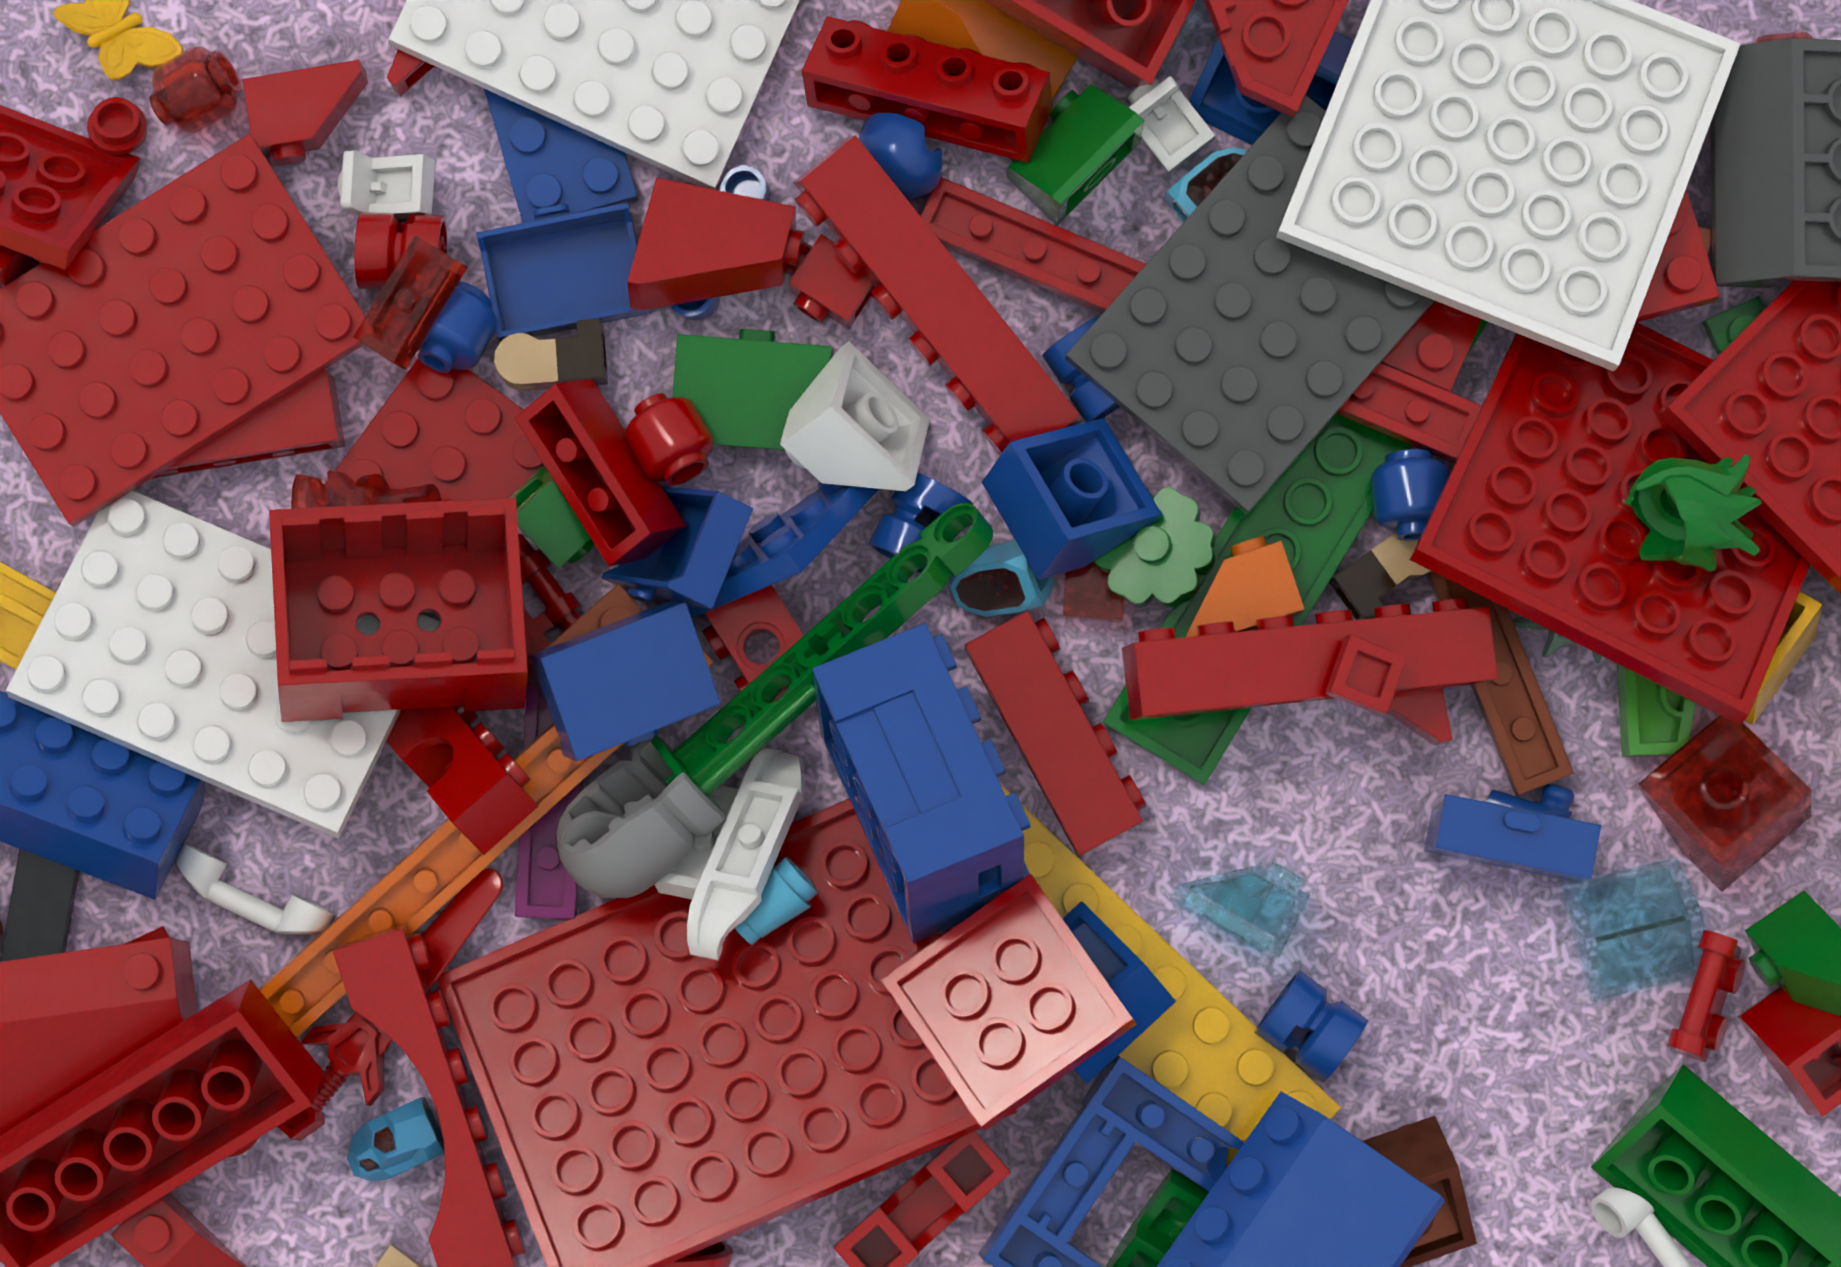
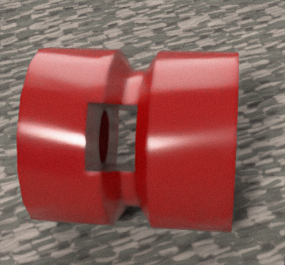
M361 212L359 214L354 249L355 279L358 289L392 290L396 283L401 281L404 282L409 291L429 292L432 288L445 284L447 225L444 215L411 214L406 223H399L394 213Z

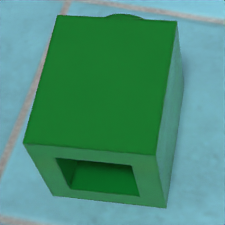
M544 467L536 472L510 497L516 498L518 527L558 569L567 561L570 564L577 562L593 547L594 542L554 479Z

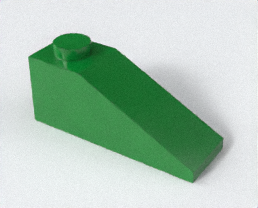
M1804 890L1745 930L1755 952L1748 959L1756 974L1769 988L1777 983L1794 1002L1841 1016V928Z

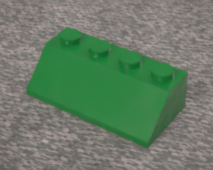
M1684 1064L1652 1092L1591 1166L1594 1171L1614 1188L1631 1191L1647 1200L1653 1206V1213L1665 1230L1707 1267H1841V1197Z

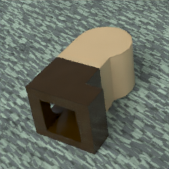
M601 319L577 320L578 337L537 340L533 336L524 333L508 335L499 343L495 350L494 363L496 370L506 384L516 390L549 389L555 383L593 379L596 385H607L604 325Z
M1395 532L1330 579L1329 584L1347 609L1352 611L1355 620L1375 618L1374 608L1384 606L1379 600L1382 595L1403 580H1417L1431 572V570L1410 560L1419 540L1397 539V532Z

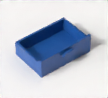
M628 202L571 214L568 204H560L534 210L535 221L476 232L489 297L492 302L491 307L497 319V338L500 342L508 335L515 333H524L537 337L577 329V320L601 319L602 323L651 314L650 309L643 311L631 309L629 304L627 280L638 244Z
M661 486L686 524V527L647 558L619 564L618 567L604 572L601 578L615 585L619 583L623 589L628 591L632 598L639 601L651 603L652 600L668 602L675 599L684 601L689 606L712 609L753 508L719 491Z
M673 599L530 655L560 738L562 754L564 757L575 761L582 760L622 743L626 747L638 744L659 734L657 729L721 704L687 604L684 601Z
M1445 794L1442 806L1431 811L1424 852L1579 882L1592 879L1601 825Z

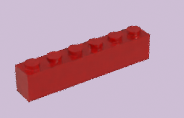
M856 135L847 137L793 182L801 192L795 198V201L803 213L815 226L818 227L823 222L829 226L839 239L832 245L833 249L853 273L858 272L862 268L873 280L877 287L870 294L875 302L892 320L900 314L914 332L907 338L910 345L927 365L931 366L937 361L951 378L945 384L946 389L966 412L975 407L988 423V426L982 430L983 435L1000 455L1011 441L1066 428L1080 416Z
M1457 598L1432 602L1433 612L1411 614L1410 604H1397L1374 608L1375 618L1353 620L1351 610H1338L1315 614L1316 624L1294 626L1293 616H1278L1256 620L1257 630L1235 632L1234 622L1197 626L1198 636L1175 638L1174 628L1139 631V642L1122 647L1130 720L1337 699L1324 693L1344 637L1348 635H1354L1407 656L1395 693L1481 684L1496 680L1498 676L1489 607L1469 609L1468 598Z

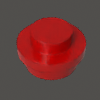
M113 97L101 101L94 108L88 118L87 131L91 143L98 150L110 155H123L136 150L144 142L147 135V123L140 108L127 99Z

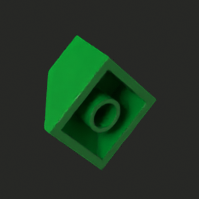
M1092 84L1080 95L1071 90L1053 107L1049 116L1054 121L1041 133L1029 163L1009 158L1012 163L1007 167V178L1056 226L1140 143L1144 120L1135 111Z

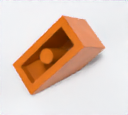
M1264 536L1230 547L1233 557L1224 559L1185 637L1198 636L1197 626L1204 624L1234 622L1235 632L1256 630V620L1278 616L1295 617L1300 615L1304 611V606L1282 541L1267 545Z

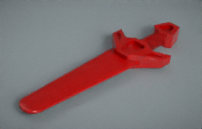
M491 868L483 869L462 888L422 934L432 966L423 970L429 991L500 896L503 889V878L498 871ZM357 1012L346 1023L313 1027L301 1043L302 1045H328L330 1066L325 1068L326 1071L323 1070L324 1073L313 1105L277 1127L290 1139L301 1141L325 1124V1117L322 1112L323 1106L327 1105V1102L331 1100L330 1097L335 1095L334 1092L341 1088L342 1083L346 1081L345 1078H349L350 1075L361 1077L365 1103L368 1106H372L384 1091V1052L393 1040L376 1024Z

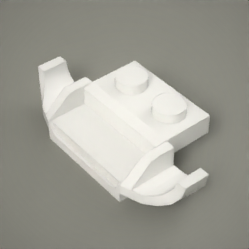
M763 748L754 756L739 789L720 785L712 792L711 795L725 813L726 820L708 836L695 835L694 848L671 871L654 884L658 893L692 899L687 920V943L691 955L718 960L722 952V943L726 936L736 926L745 921L761 903V894L800 803L803 804L804 778L800 769L803 762L801 755L783 752L774 748Z

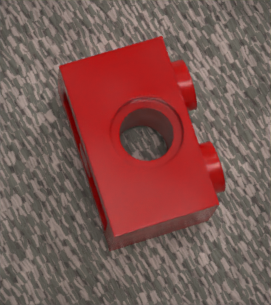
M772 585L705 612L711 625L702 630L720 661L731 655L743 673L742 676L734 680L740 692L804 636ZM759 633L771 634L779 642L777 656L767 664H755L746 657L745 649L747 642L751 637ZM790 685L782 689L772 702L782 697Z

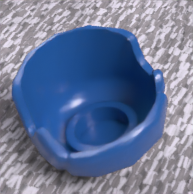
M876 113L865 120L858 139L907 200L920 198L936 189L942 175V149L936 148L932 152L927 148L924 125L917 120L897 113Z

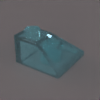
M1272 862L1268 870L1260 865H1255L1179 884L1172 888L1167 898L1271 959L1281 955L1311 895L1299 889L1304 880L1289 869Z

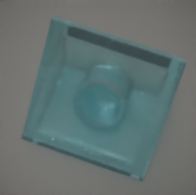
M1677 857L1561 886L1591 1002L1695 977L1703 953L1698 948L1704 930L1703 913Z

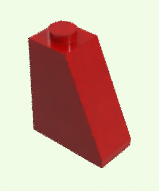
M656 177L627 280L630 308L643 311L783 286L788 264L799 265L804 246L805 231L796 230V207Z

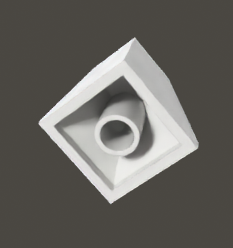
M848 341L838 349L790 409L780 445L786 450L787 455L794 464L800 468H806L821 483L907 491L915 485L930 418Z

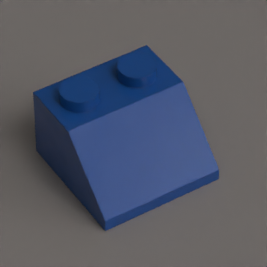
M1104 418L1011 441L982 481L983 486L1038 580L1086 567L1136 535L1143 527L1150 526L1156 522L1162 515Z
M1081 901L1063 920L1136 1022L1134 1027L1074 1068L1075 1072L1088 1084L1168 1010L1176 1000L1148 967Z

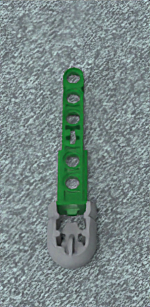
M960 503L944 511L919 533L922 539L903 547L675 750L658 735L640 742L633 748L632 761L619 760L581 791L567 806L560 818L557 829L559 857L573 881L600 898H630L643 893L671 871L694 848L695 835L708 836L726 820L725 813L711 793L816 701L812 668L887 639L944 588L952 573L957 577L989 547L993 538V529L978 509L970 503ZM971 526L964 536L953 542L954 538L962 530ZM926 565L919 576L908 582L915 571ZM880 606L879 610L871 618L863 622L870 611ZM790 685L782 697L772 702L782 689ZM745 725L743 730L734 739L727 742L737 729Z

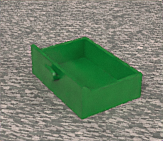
M740 329L739 339L677 334L672 397H684L695 404L712 435L714 445L786 451L780 445L789 411L832 358V346L774 342L775 331Z

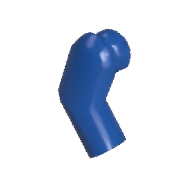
M1547 784L1542 790L1540 802L1529 801L1493 789L1486 802L1570 818L1573 812L1569 808L1574 800V793L1569 788L1556 784Z

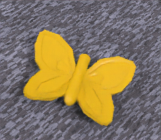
M85 0L84 3H68L57 6L53 15L58 21L76 33L89 36L87 45L90 48H100L98 60L105 75L112 80L118 81L130 75L136 64L149 68L165 66L182 56L183 47L172 34L151 26L135 28L142 24V17L139 13L133 12L123 19L130 4L129 0Z

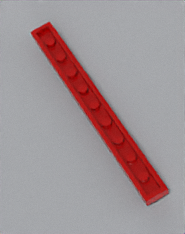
M942 177L936 189L931 192L921 213L922 219L946 248L1101 314L1146 265L1144 262ZM1380 363L1337 414L1419 449L1431 451L1433 455L1455 463L1482 405Z

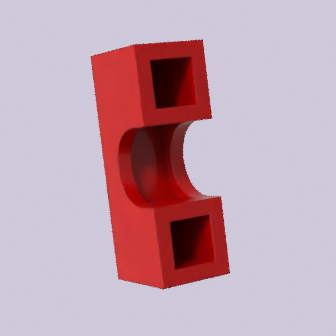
M464 706L401 710L386 741L400 759L429 787L427 793L451 823L483 855L539 807L523 788L531 780L527 773L508 753L500 759L497 755L505 747L481 721L475 727L471 725L479 717L475 711L464 712Z
M977 1131L951 1141L834 1245V1249L849 1267H905L938 1234L959 1216L970 1210L1004 1180L1011 1171Z

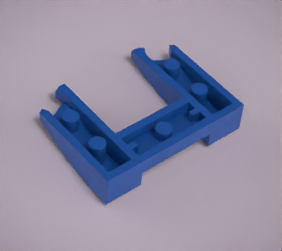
M1117 1056L1097 1077L1081 1101L1082 1108L1016 1205L1011 1204L978 1254L993 1267H1104L1068 1241L1135 1142L1209 1192L1225 1171L1228 1148L1240 1149L1244 1142L1132 1064Z

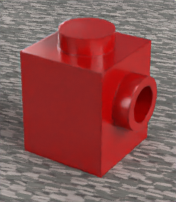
M820 234L813 246L804 242L798 266L788 265L786 272L792 275L788 282L790 292L797 296L793 305L819 323H823L825 318L829 316L842 326L850 329L870 299V292L877 286L862 268L858 272L853 273L833 249L832 245L835 242Z

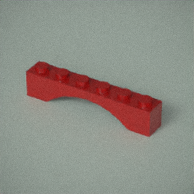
M406 922L337 945L333 950V954L352 1010L376 1024L403 1049L423 1077L437 1109L444 1139L445 1180L440 1209L429 1236V1242L437 1266L519 1267L517 1256L526 1253L522 1233L515 1218L508 1221L505 1220L499 1202L500 1198L507 1196L504 1179L497 1162L486 1163L480 1144L481 1141L488 1139L486 1125L479 1106L468 1107L461 1084L469 1082L468 1071L460 1049L449 1050L442 1027L450 1025V1018L440 990L432 993L429 991L423 970L432 966L421 933L411 936Z

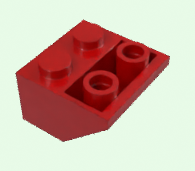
M1780 986L1737 1016L1807 1115L1823 1117L1841 1104V1016L1794 1002Z

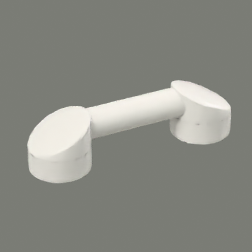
M183 844L176 859L181 873L202 898L274 933L284 935L318 934L330 925L335 915L331 911L294 894H291L284 910L227 884L221 881L220 878L228 863L188 844Z
M1612 1187L1606 1188L1591 1201V1210L1594 1217L1602 1228L1612 1236L1624 1238L1635 1229L1663 1267H1693L1654 1215L1653 1206L1641 1196L1628 1190Z

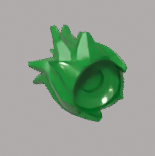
M1744 454L1733 467H1731L1733 459L1730 457H1726L1716 464H1708L1692 459L1666 458L1657 460L1646 467L1632 486L1630 494L1625 500V504L1629 505L1635 515L1651 530L1640 547L1639 556L1641 560H1674L1681 565L1700 567L1711 572L1716 569V549L1740 548L1755 556L1758 554L1760 548L1750 539L1753 537V532L1738 520V518L1762 504L1760 499L1752 497L1756 492L1753 487L1748 486L1740 489L1749 467L1750 456Z

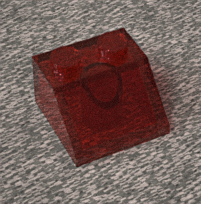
M1721 715L1638 783V788L1681 852L1721 892L1811 817L1812 790L1744 723L1739 725Z

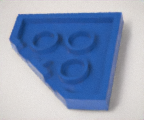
M819 482L818 486L820 489L782 515L774 513L759 521L749 530L750 536L739 543L712 609L801 573L879 489ZM687 605L691 618L712 610Z

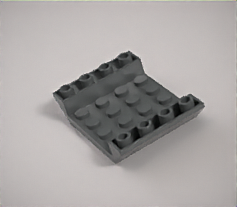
M1788 38L1740 45L1711 121L1712 273L1716 286L1771 288L1785 280L1841 282V40Z

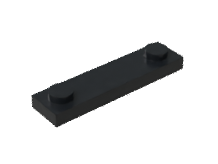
M19 849L0 962L66 952L79 871Z

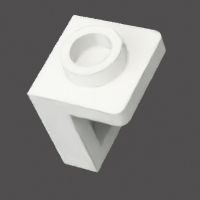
M1172 76L1167 77L1161 83L1155 77L1151 85L1139 86L1127 98L1132 104L1129 108L1144 120L1141 134L1142 140L1168 174H1171L1216 139L1214 133L1181 92Z
M357 150L345 151L343 154V168L338 177L341 207L358 216L361 212L394 213L397 220L408 219L411 214L432 215L435 160L424 154L371 158Z

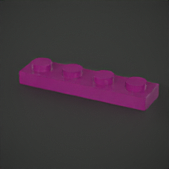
M528 680L523 750L554 723L546 700ZM584 779L519 837L515 917L575 919V916H577L578 884L573 881L560 860L557 849V829L560 818L567 806L583 791Z

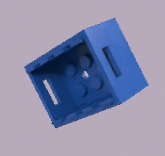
M926 623L812 668L821 738L852 803L913 943L958 925L1030 874L1024 862V835L1022 833L1023 830L1030 828V822L1016 792L1005 796L997 777L1006 774V770L992 740L989 739L981 742L973 724L981 721V716L967 686L956 689L949 671L956 669L957 664L943 634L932 637Z

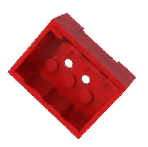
M516 498L269 510L277 680L281 722L343 719L342 713L457 706H464V712L525 708L528 669ZM428 612L436 614L441 621L439 627L430 632L422 630L417 624L419 616ZM364 616H373L379 621L380 627L374 634L365 635L358 631L356 624Z

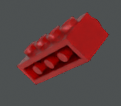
M827 16L801 70L808 107L863 121L876 113H897L917 120L924 125L925 137L1029 163L1053 108L1050 72L1040 70L1025 62L1012 63L985 56L969 48L957 49L929 42L913 34L901 35L873 28L857 20L845 21Z

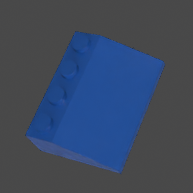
M1280 1091L1157 1267H1400L1445 1200L1440 1194L1326 1116Z

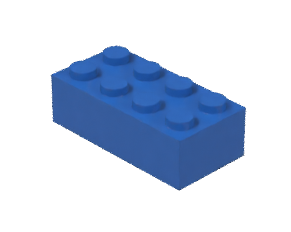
M0 691V841L156 900L199 815L204 801L205 781L9 698L7 693Z

